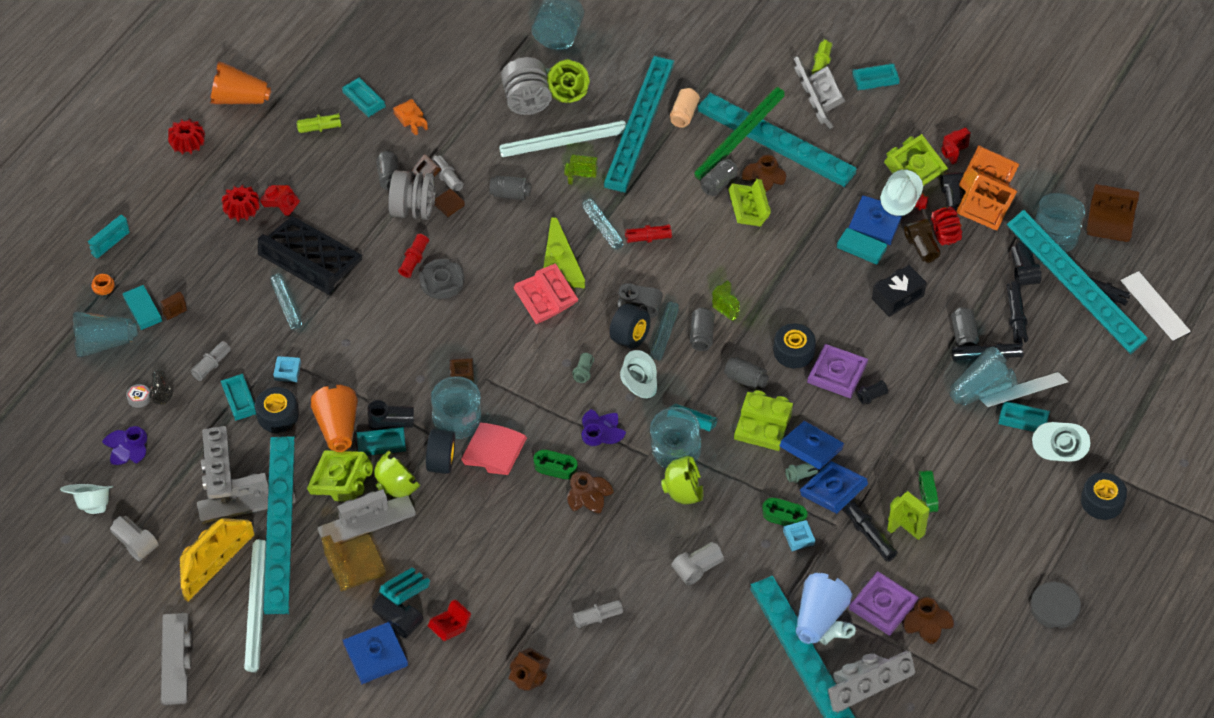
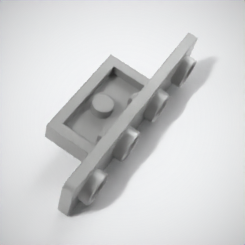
M798 56L795 57L794 60L797 64L794 67L800 78L803 77L804 79L801 82L807 93L810 92L811 94L809 101L813 108H817L819 111L816 113L818 120L821 124L825 123L829 129L833 128L827 112L845 102V99L831 70L827 66L810 76Z
M226 426L203 429L205 459H201L202 473H206V476H202L203 488L207 490L208 499L232 496Z
M265 473L231 479L232 496L198 501L197 507L201 523L204 524L221 518L226 519L268 509L269 485L267 484ZM293 494V503H295L296 498L295 494Z
M382 489L377 492H370L355 500H348L342 505L337 506L340 519L319 526L318 533L325 548H330L416 515L409 496L387 501V497Z
M187 613L163 615L162 705L187 703L188 669H191V655L188 653V647L192 644L191 632L188 631Z
M904 651L890 659H885L876 654H867L861 660L846 664L841 670L833 673L835 683H838L828 690L833 711L840 712L914 675L915 668L911 652Z

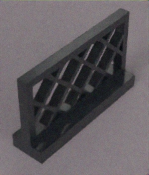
M294 216L288 218L268 236L262 234L258 238L259 256L328 295L334 290V284L362 260L360 253ZM294 225L298 227L300 231H287V229L290 226ZM314 236L318 240L305 241V237ZM301 237L302 242H289V238ZM285 238L286 243H279L275 239ZM331 246L335 248V250L323 251L322 247ZM319 247V252H307L306 248ZM303 248L304 253H297L291 249ZM341 256L352 258L350 261H340ZM337 257V262H324V258ZM321 258V263H314L309 259ZM338 268L339 271L334 274L327 269Z

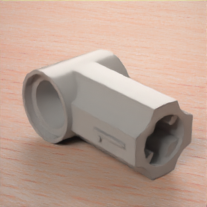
M119 516L114 520L110 528L111 533L126 545L128 552L137 561H141L159 546L156 538L148 530H141L127 516Z
M711 542L692 554L686 552L679 555L672 562V567L686 585H692L702 577L705 571L723 562L724 556L720 547L716 543Z

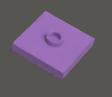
M825 344L808 377L807 383L851 399L868 364V359Z
M877 571L849 605V610L890 636L915 606L919 597Z

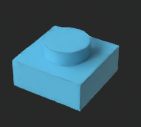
M277 356L273 374L274 380L297 382L301 367L300 358Z
M807 520L784 526L783 532L791 551L815 545V539Z

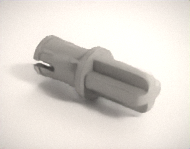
M434 156L433 160L441 168L438 173L440 180L445 181L454 192L460 191L464 184L454 173L455 169L449 166L442 156Z
M224 341L219 343L209 354L205 353L203 355L204 358L191 369V374L197 380L202 381L212 369L219 366L218 362L231 351V347Z
M618 600L601 606L594 604L592 608L573 613L574 622L577 628L596 622L600 624L603 619L623 613V607Z

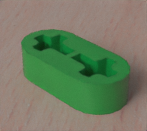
M539 450L533 458L534 468L541 474L568 480L578 471L577 460L570 455L550 450ZM544 459L548 460L545 464H540ZM566 465H571L567 470L563 469Z
M932 470L919 471L921 498L930 509L929 513L938 512V496Z
M768 498L763 503L762 515L769 522L787 526L807 520V510L799 504L778 498ZM772 507L777 508V510H775L774 513L770 512ZM795 514L800 515V517H798L797 520L793 519Z

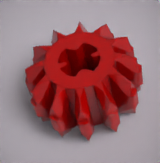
M191 118L187 121L181 119L180 123L173 122V126L168 128V143L174 152L180 151L182 155L185 152H189L192 155L193 150L199 151L200 146L204 145L205 132L198 121L193 122Z
M243 184L240 188L233 186V190L226 189L225 195L222 196L223 212L228 215L230 220L236 218L238 222L241 219L248 221L249 216L255 217L256 211L260 207L257 192H254L252 187L246 188Z
M943 207L932 212V228L936 239L941 245L954 244L962 239V225L953 207Z

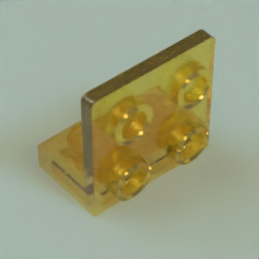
M369 534L340 545L338 542H333L331 535L321 538L324 555L341 592L386 575V570Z

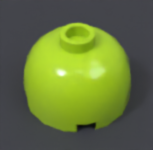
M571 60L557 62L550 68L546 77L552 98L562 103L579 101L586 95L590 83L588 72L584 66Z
M387 451L376 464L375 477L378 483L375 486L379 491L383 489L385 495L389 493L395 498L409 496L421 484L417 481L413 483L412 481L416 478L398 459L396 460L395 457L391 459L390 457L394 454L391 451Z
M689 455L672 461L665 470V479L661 480L664 493H669L670 497L677 503L685 505L703 501V485L699 486L698 478H701L694 458Z

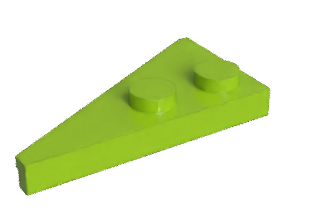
M551 217L543 268L556 263L570 287L585 288L584 276L558 219Z

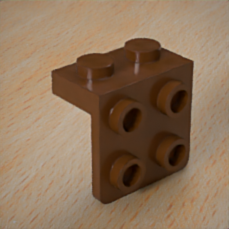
M1095 184L1088 216L1087 235L1129 242L1132 237L1135 211L1140 192Z

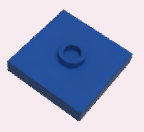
M862 195L849 229L891 245L903 215H892L885 211L880 200Z
M803 421L781 440L779 447L820 470L842 450L844 443Z
M830 461L800 489L802 497L837 514L868 485L867 478Z
M389 622L343 640V645L361 685L408 666L407 659Z

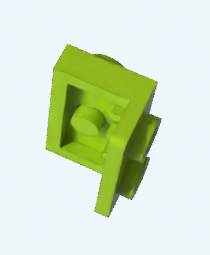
M757 179L752 186L732 183L728 190L737 223L761 227L771 213L762 180Z
M908 491L901 497L897 496L890 504L891 510L888 517L887 531L892 534L901 526L916 539L920 540L926 532L930 509L923 500L917 499Z

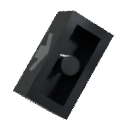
M908 265L903 269H897L886 279L877 281L873 286L872 300L890 317L924 297L927 282Z

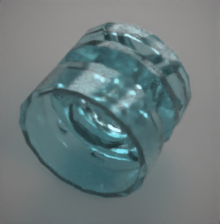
M543 0L532 25V33L535 39L542 45L556 50L570 47L575 40L578 28L584 17V9L581 3L577 0Z
M1051 193L1043 196L1039 201L1034 221L1064 252H1068L1074 249L1078 243L1086 209L1083 203L1073 196Z
M449 377L441 380L434 387L431 393L432 422L435 429L454 431L455 439H462L472 435L481 422V396L477 385L464 377Z
M681 407L667 408L656 414L651 422L652 453L655 460L664 468H667L672 461L689 455L697 462L701 455L700 424L697 417L691 411Z

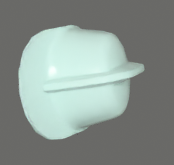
M899 170L894 172L889 177L880 198L881 205L885 211L896 216L906 215L911 212L922 193V180L913 171Z
M640 350L630 351L625 356L624 364L620 371L621 380L629 391L641 398L653 397L657 391L656 365L647 353Z
M1044 423L1036 429L1032 439L1033 448L1036 453L1044 459L1054 461H1078L1087 454L1091 444L1087 431L1080 425L1073 423Z
M72 484L63 486L60 490L73 494L79 509L89 514L105 512L106 505L109 503V489L114 486Z

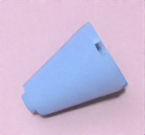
M814 573L809 575L805 581L796 627V634L802 642L807 644L817 643L849 606L852 593L849 587L838 578L836 581L828 579V574Z

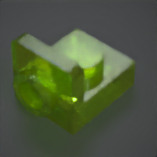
M571 154L570 162L565 164L564 176H568V184L573 185L575 175L596 178L598 172L597 157Z
M727 280L713 290L712 307L731 321H734L739 316L740 302L733 295H730L731 282Z

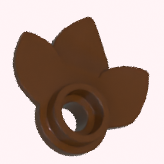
M764 155L757 163L749 164L745 167L742 179L754 182L757 179L762 180L764 189L767 192L774 183L784 185L786 173L778 167L779 164L774 156Z
M579 471L574 473L570 479L571 490L567 495V502L574 512L585 506L590 511L600 514L604 506L603 496L612 495L614 491L611 484L604 478L592 477L587 472ZM578 480H585L586 485L579 484Z
M929 597L917 601L914 610L909 612L904 620V630L907 634L919 632L920 637L929 644H935L939 640L941 629H951L954 627L951 614L946 610L940 609L936 601ZM923 609H928L931 612H924Z

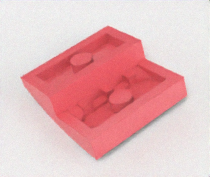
M556 263L536 271L535 276L515 283L514 290L536 324L559 314L578 302L577 296Z
M480 422L461 460L465 465L485 467L488 473L509 475L527 437L506 427Z

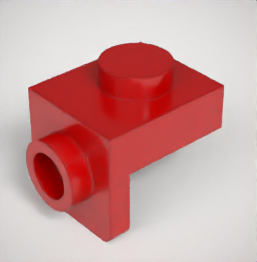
M967 127L955 130L949 135L944 136L941 151L943 156L949 159L952 164L957 163L959 151L969 147L971 132Z
M271 185L265 190V194L259 200L263 207H279L285 216H289L300 202L289 185Z
M454 599L450 602L446 612L430 619L428 627L443 641H447L465 632L471 613Z

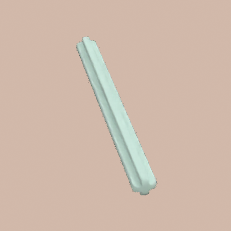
M618 121L501 144L499 147L502 157L619 135L624 133L626 123L625 121Z
M256 539L252 546L244 666L246 671L256 672L260 667L266 541Z

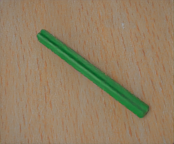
M775 87L694 171L695 178L701 181L721 160H724L785 97L784 90Z

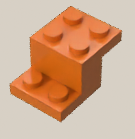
M979 145L959 183V186L966 193L956 212L997 231L1017 192L1010 185V182L1019 163Z

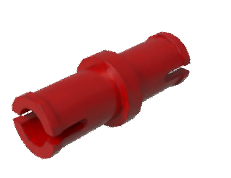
M670 224L653 227L645 225L644 228L625 229L626 242L646 241L651 243L652 240L671 239L672 230L669 229L671 226Z
M423 234L416 235L412 246L406 250L405 259L398 269L400 275L406 278L412 276L417 263H420L423 258L422 253L429 243L428 237Z

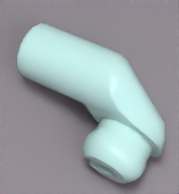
M835 621L819 641L827 645L833 638H850L855 634L856 628L852 623Z

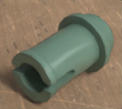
M582 353L580 355L578 365L572 371L576 382L585 383L590 379V370L594 357L592 358V355L589 353Z
M809 463L797 466L792 464L785 470V474L789 482L798 483L800 479L815 476L818 474V470H813L816 467Z

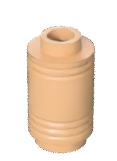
M691 88L680 90L670 114L671 122L675 126L683 128L690 124L700 100L695 90Z

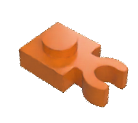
M412 99L393 108L395 116L404 127L411 125L413 134H418V126H422L425 130L428 129L427 121L423 118V112Z

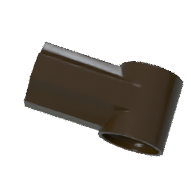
M928 219L904 225L905 237L909 244L913 243L922 261L931 263L940 257L941 251L933 238L932 227Z

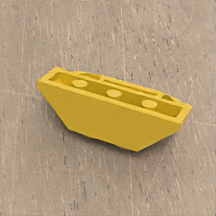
M221 518L210 528L204 530L191 546L184 549L180 556V578L182 593L187 602L254 536L252 522L242 519Z

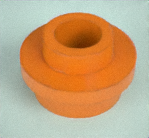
M98 274L94 277L91 286L94 293L107 295L113 291L115 283L109 275Z

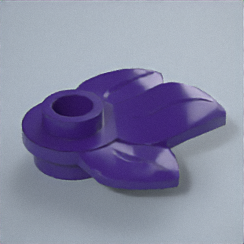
M590 409L582 418L584 427L582 440L589 446H598L601 443L615 444L626 435L624 430L617 428V413H610L599 417L594 410Z
M132 426L126 431L116 430L107 435L102 441L104 445L113 448L110 456V463L113 465H122L129 460L137 464L146 455L145 444L147 442V434L138 426Z

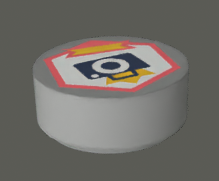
M136 384L127 390V401L132 407H144L151 400L150 390L145 385Z

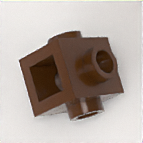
M532 648L525 649L519 652L518 656L511 662V672L508 679L515 682V685L522 690H531L541 686L547 678L546 670L551 659Z

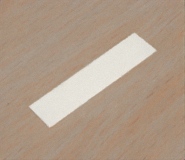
M1139 271L1120 280L1172 341L1191 332Z
M1057 372L978 398L987 407L1061 385L1068 381Z

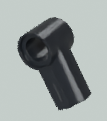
M942 173L940 178L941 191L945 193L947 207H953L957 211L965 195V190L959 186L965 173Z
M1022 242L1017 243L1011 247L1010 251L1015 266V282H1019L1021 286L1040 284L1042 279L1039 264H1035L1033 253Z
M381 400L372 401L367 408L368 426L372 430H383L386 427L413 428L414 407L388 406Z
M380 594L375 599V603L372 606V611L389 622L393 630L405 639L424 621L421 613L413 606L396 605L383 594Z

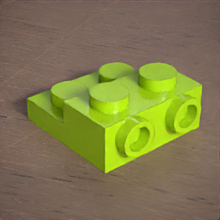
M922 134L916 138L911 136L902 143L903 147L900 149L897 147L891 149L886 154L887 159L884 161L892 174L899 170L913 171L920 177L923 186L948 170L947 166Z
M758 390L753 393L747 392L741 409V416L734 433V440L780 451L781 447L779 446L785 436L792 415L793 403H790L787 398L778 396L776 399L767 397L764 392Z
M324 450L307 490L312 495H331L334 501L346 502L348 500H355L358 495H362L364 492L363 483L366 476H370L373 472L372 463L364 452Z

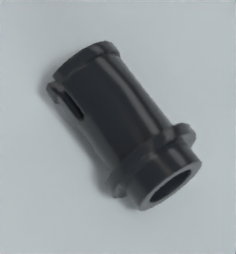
M883 380L869 387L863 386L857 391L858 400L861 404H871L872 400L888 394V387Z

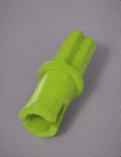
M826 39L820 42L818 52L814 55L815 63L811 72L812 75L824 69L830 63L832 43Z
M339 113L322 117L317 115L316 118L298 120V132L305 133L317 130L322 132L323 129L341 127Z

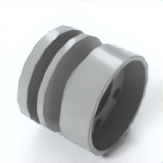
M530 57L518 58L509 62L501 72L507 105L511 111L517 114H535L545 109L552 100L551 90L546 80L545 66L538 59Z
M395 170L392 174L389 190L390 216L406 218L411 208L414 219H418L421 212L422 220H429L436 196L434 175L427 173L423 180V174L418 172L414 182H412L410 171Z

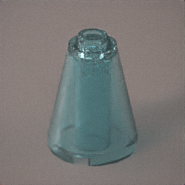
M80 311L74 312L73 334H75L76 342H74L77 357H85L133 342V337H137L136 323L132 324V320L127 318Z
M992 346L987 348L951 385V392L949 394L956 404L960 403L965 406L1013 388L1017 385V378L1012 368L1008 369L1005 365V362H1007L1005 357Z

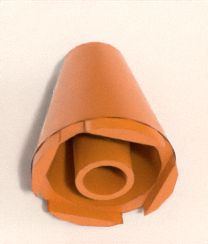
M218 62L216 68L218 71L214 77L210 104H264V100L269 101L271 88L267 87V82L224 62Z
M336 385L337 388L329 389L326 386L317 390L312 395L311 409L328 447L336 452H344L352 445L358 399L355 391L350 387Z

